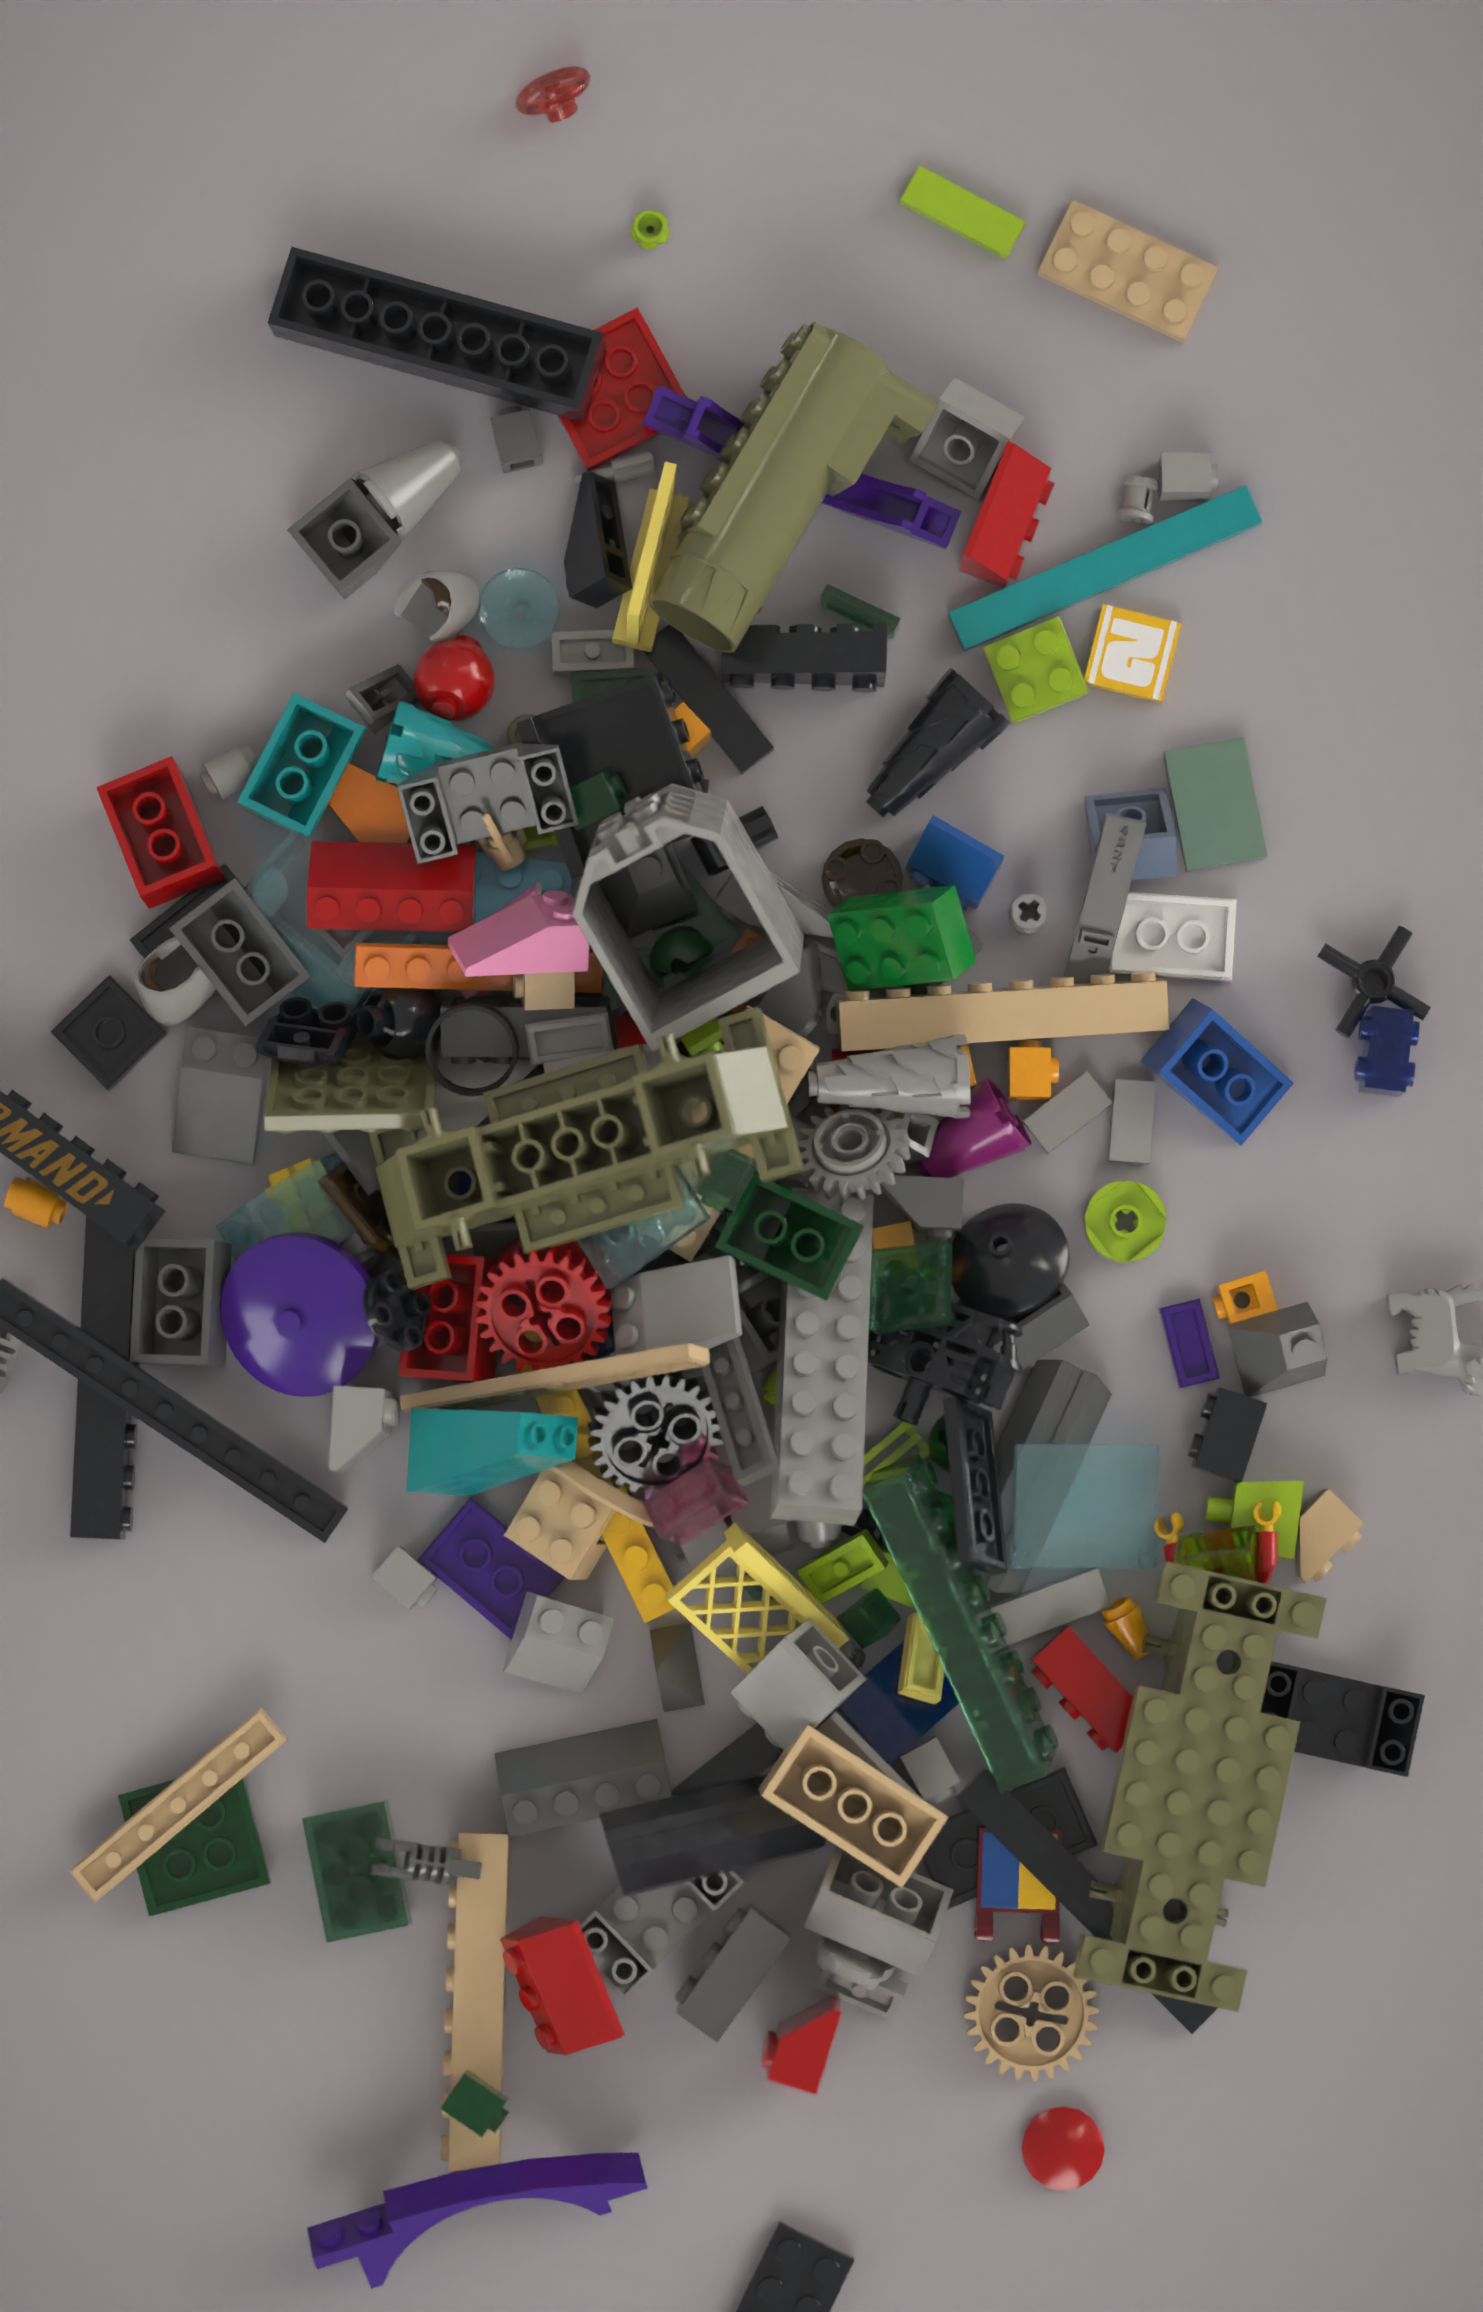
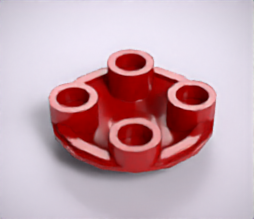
M1066 2106L1050 2108L1035 2115L1025 2130L1021 2146L1024 2164L1032 2177L1045 2187L1060 2191L1078 2189L1091 2181L1102 2166L1105 2152L1103 2135L1093 2118L1081 2110Z

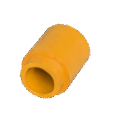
M15 1177L4 1201V1207L11 1209L12 1215L50 1229L54 1223L61 1224L69 1206V1203L40 1181L31 1177H26L25 1179Z

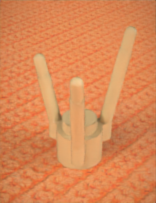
M484 814L483 821L491 836L488 837V840L485 837L476 841L482 847L486 857L493 858L499 870L512 869L521 864L527 857L523 844L528 841L523 828L500 834L491 816Z

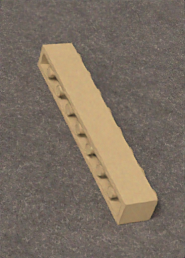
M1152 971L1131 973V980L1115 981L1114 974L1091 975L1090 983L1074 984V977L1049 978V985L1033 986L1032 979L1008 981L1009 988L992 989V982H976L967 984L968 991L952 992L951 985L927 986V993L911 994L910 987L886 989V996L870 997L869 990L845 991V999H835L838 1049L842 1052L889 1049L900 1045L924 1043L951 1035H965L967 1043L1169 1030L1167 981L1156 978L1155 972Z
M460 1831L458 1833V1840H451L450 1847L462 1849L460 1859L481 1862L482 1866L480 1879L458 1876L456 1886H449L448 1904L449 1907H456V1924H448L447 1949L455 1950L454 1966H447L446 1992H453V2009H445L444 2029L445 2034H452V2051H444L443 2076H451L450 2093L466 2069H468L503 2094L507 1966L503 1960V1952L505 1950L500 1939L508 1934L510 1837L508 1832ZM443 2093L442 2105L450 2093ZM442 2110V2118H449V2135H442L441 2161H448V2172L501 2164L502 2124L496 2133L488 2129L484 2136L480 2137Z

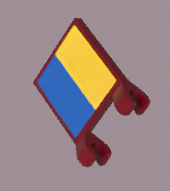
M978 1827L975 1939L980 1942L992 1941L994 1931L993 1912L1042 1913L1040 1924L1041 1941L1046 1944L1058 1943L1060 1940V1901L986 1827ZM1047 1829L1062 1844V1830Z

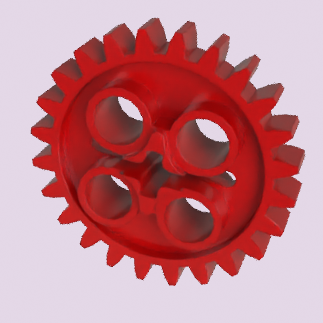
M550 1247L546 1255H542L541 1251L531 1250L530 1256H527L521 1248H517L514 1254V1261L506 1255L502 1256L499 1262L500 1268L492 1266L487 1274L490 1280L482 1281L479 1290L484 1294L478 1296L475 1306L483 1310L478 1312L476 1322L487 1325L483 1327L480 1336L481 1338H494L489 1351L494 1352L502 1349L504 1354L501 1363L505 1364L512 1358L516 1359V1372H520L526 1364L531 1365V1371H537L541 1367L548 1369L573 1364V1361L576 1363L586 1362L588 1359L587 1354L597 1355L600 1347L597 1342H605L608 1332L603 1328L609 1327L612 1320L611 1316L605 1314L611 1307V1300L601 1299L605 1295L607 1285H594L599 1272L594 1270L585 1273L583 1271L586 1263L585 1258L579 1260L576 1264L570 1262L571 1250L569 1249L560 1258L556 1256L555 1247ZM528 1279H532L534 1281L536 1291L531 1285V1283L527 1281ZM549 1280L557 1281L563 1286L564 1290L559 1292L552 1291L546 1286L545 1282ZM518 1294L523 1297L526 1304H513L509 1301L507 1295ZM538 1304H539V1306H540V1308H541L540 1311H537V1310H536ZM548 1311L551 1312L549 1318H548L547 1313H546V1312H548ZM564 1317L574 1318L578 1321L580 1327L569 1328L564 1325L561 1319ZM529 1330L535 1331L541 1336L542 1340L537 1342L530 1341L526 1338L524 1332ZM551 1332H553L556 1339L560 1341L559 1343L554 1342L551 1336Z

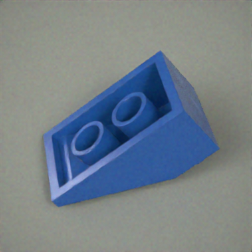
M1194 998L1190 1000L1169 1025V1030L1164 1031L1140 1060L1165 1084L1241 1146L1293 1085V1082L1217 1012Z

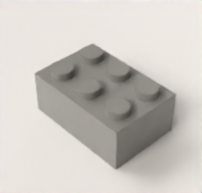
M836 1845L821 1878L804 1928L920 1977L937 1942L954 1890L912 1872L901 1888Z

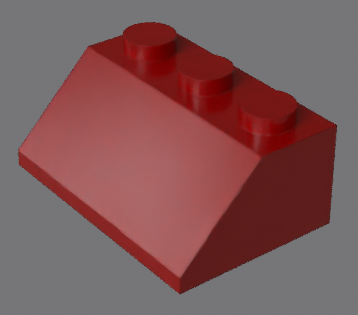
M1008 441L964 549L959 570L1002 588H1005L1009 578L1017 580L1025 557L1018 555L1024 540L1032 542L1040 522L1039 519L1033 518L1039 503L1046 506L1055 484L1048 480L1051 471L1049 466L1012 442Z
M541 1916L500 1939L505 1950L503 1952V1960L509 1971L515 1974L520 1986L518 1992L520 2001L525 2009L531 2013L535 2022V2037L540 2046L548 2053L568 2055L617 2040L625 2035L578 1920Z

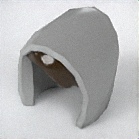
M427 571L419 574L406 586L396 600L393 613L398 617L401 616L431 634L429 638L434 643L455 639L477 611L479 588L472 576L458 571Z
M176 937L166 940L154 949L140 963L134 973L137 990L149 1016L168 1026H175L190 1019L216 990Z

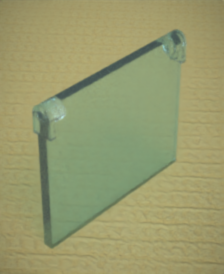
M1014 1444L1011 1567L1013 1569H1155L1157 1566L1158 1545L1156 1544L1154 1524L1157 1520L1159 1445Z

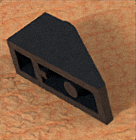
M588 470L581 477L564 558V567L569 597L597 609L632 589L616 484Z

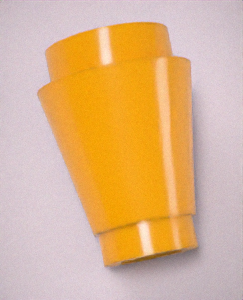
M1127 1595L1110 1603L1111 1607L1101 1611L1105 1618L1103 1624L1132 1656L1133 1660L1141 1659L1150 1654L1148 1652H1141L1142 1644L1153 1647L1154 1645L1143 1642L1144 1635L1150 1636L1139 1602H1133L1131 1596Z

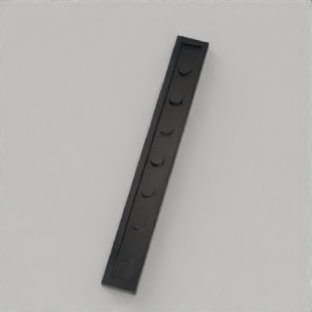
M984 1767L956 1798L1093 1936L1112 1940V1937L1109 1936L1114 1916L1112 1902L1088 1897L1089 1890L1106 1893L1104 1890L1090 1887L1092 1880H1098ZM1152 1994L1191 2034L1218 2009L1217 2007Z

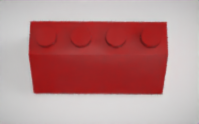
M311 841L307 883V928L460 932L475 924L476 845L458 844L457 855L418 864L412 843Z
M830 1995L779 2022L776 2032L768 2030L761 2053V2067L767 2068V2080L817 2095L842 2013L839 1998Z

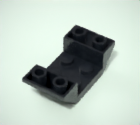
M1271 1661L1260 1712L1300 1721L1294 1752L1408 1777L1425 1695Z

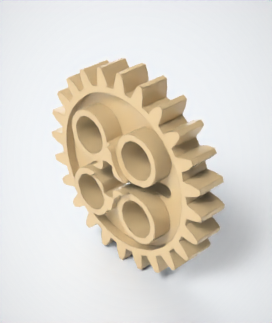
M1025 1944L1024 1953L1021 1956H1018L1014 1948L1010 1946L1008 1947L1009 1959L1006 1961L996 1953L993 1954L996 1967L992 1970L985 1965H981L980 1969L985 1975V1979L983 1981L978 1979L970 1980V1983L978 1990L977 1995L969 1994L965 1995L964 1998L967 2002L975 2005L973 2010L963 2013L964 2018L975 2020L976 2023L966 2030L967 2035H980L981 2037L973 2046L974 2050L981 2051L986 2048L989 2050L984 2059L987 2065L999 2059L998 2072L1001 2075L1010 2066L1014 2067V2077L1018 2081L1022 2077L1024 2070H1029L1033 2082H1037L1039 2070L1043 2069L1049 2078L1053 2079V2066L1057 2064L1066 2072L1070 2071L1066 2059L1072 2056L1081 2061L1083 2057L1077 2049L1079 2044L1084 2046H1092L1093 2044L1084 2035L1085 2031L1098 2030L1097 2024L1089 2021L1088 2016L1099 2013V2008L1087 2005V2000L1097 1995L1094 1989H1082V1986L1088 1980L1073 1976L1075 1960L1066 1966L1062 1965L1064 1959L1062 1951H1059L1053 1959L1048 1958L1047 1945L1041 1947L1038 1955H1033L1030 1944ZM1010 1977H1022L1027 1983L1025 1993L1019 1998H1010L1004 1993V1984ZM1054 1985H1060L1067 1991L1066 2002L1057 2008L1050 2007L1045 2002L1046 1991ZM1000 2001L1022 2008H1029L1031 2002H1036V2007L1039 2011L1066 2016L1068 2021L1062 2024L1049 2019L1034 2017L1032 2023H1026L1024 2014L995 2008V2003ZM1005 2017L1014 2019L1018 2024L1016 2035L1010 2039H1001L995 2034L996 2023ZM1044 2027H1052L1058 2031V2041L1049 2049L1041 2048L1036 2043V2035Z

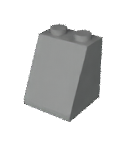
M809 1618L787 1635L730 1693L736 1698L739 1709L746 1716L754 1718L764 1728L767 1739L775 1747L785 1750L807 1724L816 1729L867 1679Z

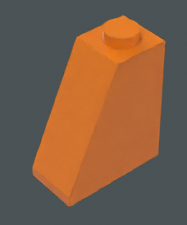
M349 763L328 803L336 816L357 842L412 843L397 787L390 783L387 784L375 780L376 776Z

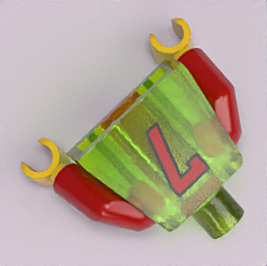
M1260 1501L1253 1512L1254 1519L1261 1525V1531L1258 1532L1255 1525L1183 1534L1179 1535L1178 1538L1177 1534L1181 1533L1185 1526L1184 1518L1178 1512L1171 1514L1170 1517L1173 1525L1172 1531L1167 1528L1164 1516L1156 1520L1154 1531L1160 1538L1166 1540V1545L1163 1546L1166 1562L1269 1585L1277 1565L1278 1533L1273 1532V1523L1281 1516L1282 1509L1279 1502L1275 1501L1273 1504V1518H1266L1261 1512L1262 1501Z

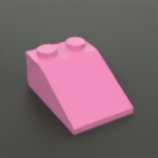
M550 890L544 892V895L529 896L448 937V947L465 977L588 971L589 942L572 915L576 901L571 894L564 891Z

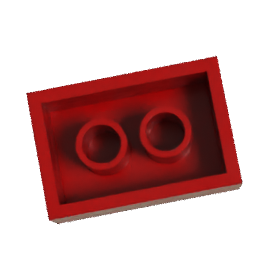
M173 756L96 787L138 894L149 909L225 878L183 773Z
M446 1254L452 1278L416 1289L428 1295L432 1308L430 1313L426 1315V1334L422 1345L409 1352H400L398 1376L467 1383L495 1378L497 1351L490 1352L489 1348L494 1338H481V1331L487 1324L476 1322L478 1312L483 1309L475 1306L478 1296L484 1294L479 1288L483 1280H490L487 1274L490 1268L495 1265L496 1259L482 1256Z

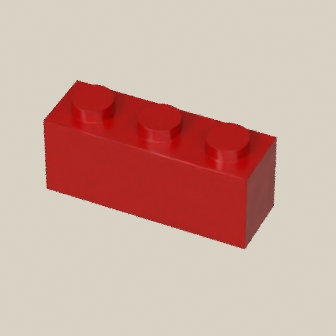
M1065 1626L1030 1658L1035 1664V1667L1030 1672L1046 1689L1053 1685L1063 1695V1698L1058 1703L1074 1720L1081 1716L1090 1725L1091 1729L1086 1734L1102 1752L1109 1747L1113 1752L1117 1753L1123 1746L1133 1697L1069 1626Z

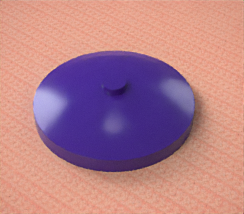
M286 1232L268 1237L247 1250L235 1262L226 1277L221 1294L220 1315L227 1343L241 1366L257 1381L275 1391L300 1397L319 1396L333 1392L334 1386H344L358 1376L370 1362L376 1351L379 1339L373 1334L367 1323L363 1307L364 1290L371 1278L362 1264L349 1251L328 1238L306 1232Z

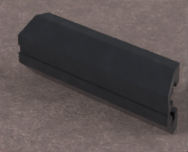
M767 1775L599 1813L625 1897L810 1853L823 1847L826 1838L760 1795L758 1789Z

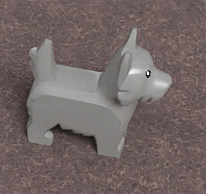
M1471 1283L1464 1289L1462 1284H1459L1448 1291L1424 1289L1414 1294L1406 1291L1387 1294L1389 1316H1395L1401 1311H1405L1414 1318L1410 1321L1413 1329L1409 1330L1411 1337L1409 1344L1412 1349L1395 1355L1397 1374L1401 1375L1408 1374L1409 1371H1418L1443 1377H1455L1462 1384L1463 1392L1481 1397L1483 1395V1346L1461 1343L1459 1341L1455 1308L1464 1304L1483 1301V1292L1476 1290L1474 1284Z

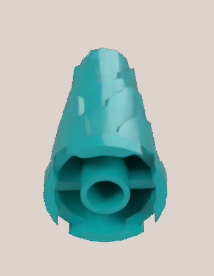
M399 701L385 741L383 757L380 759L375 780L387 784H398L435 763L498 747L488 744L487 739L451 726L452 722L417 709L412 704Z

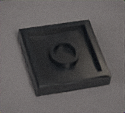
M110 975L51 1031L108 1091L168 1035Z

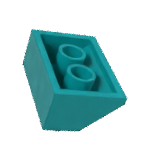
M293 693L237 802L247 812L271 824L311 838L367 729Z

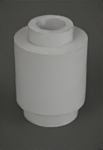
M249 745L241 749L236 746L204 763L206 772L201 774L200 777L211 797L219 794L221 799L224 800L244 789L258 760Z

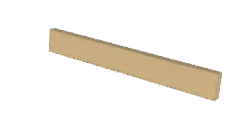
M684 1343L400 1396V1408L410 1414L412 1408L465 1410L697 1368L710 1364L709 1349Z

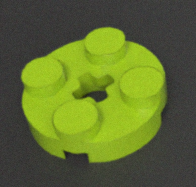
M1114 1181L1100 1188L1090 1199L1083 1217L1085 1234L1091 1246L1104 1258L1117 1263L1136 1262L1149 1256L1162 1242L1166 1229V1210L1160 1197L1147 1185L1132 1181ZM1119 1211H1122L1125 1215L1132 1212L1136 1217L1132 1222L1135 1230L1130 1233L1126 1229L1118 1231L1115 1227V1224L1118 1222L1115 1214Z

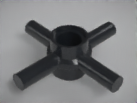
M1398 926L1379 959L1368 960L1361 964L1327 943L1324 944L1317 957L1351 977L1352 989L1356 995L1335 1029L1336 1032L1346 1038H1350L1369 1005L1379 1004L1386 1000H1389L1418 1019L1424 1020L1431 1007L1397 987L1396 975L1392 969L1413 934L1411 931ZM1376 972L1380 974L1384 980L1383 990L1380 992L1368 990L1364 984L1365 973Z

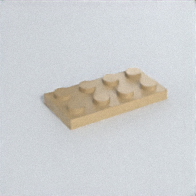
M1072 199L1037 275L1184 343L1219 267Z

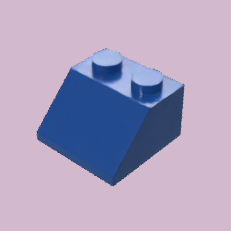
M933 815L907 862L906 870L912 873L909 878L923 888L927 884L931 888L933 885L935 887L955 885L961 908L966 910L970 906L977 910L999 872L1005 856Z

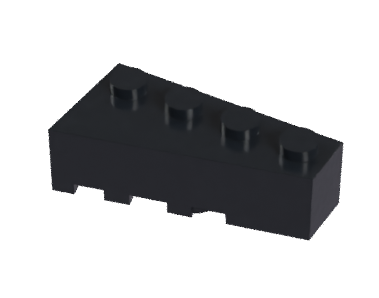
M854 623L837 624V627L830 628V632H821V628L813 624H797L789 627V633H780L781 627L777 625H750L734 652H722V681L730 682V687L753 688L755 682L771 683L770 688L777 690L795 689V684H811V689L815 691L836 690V685L852 686V691L876 692V687H884L888 623H873V631H862L861 628L855 627Z

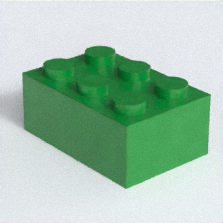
M955 885L853 896L827 913L848 991L953 981L976 963Z

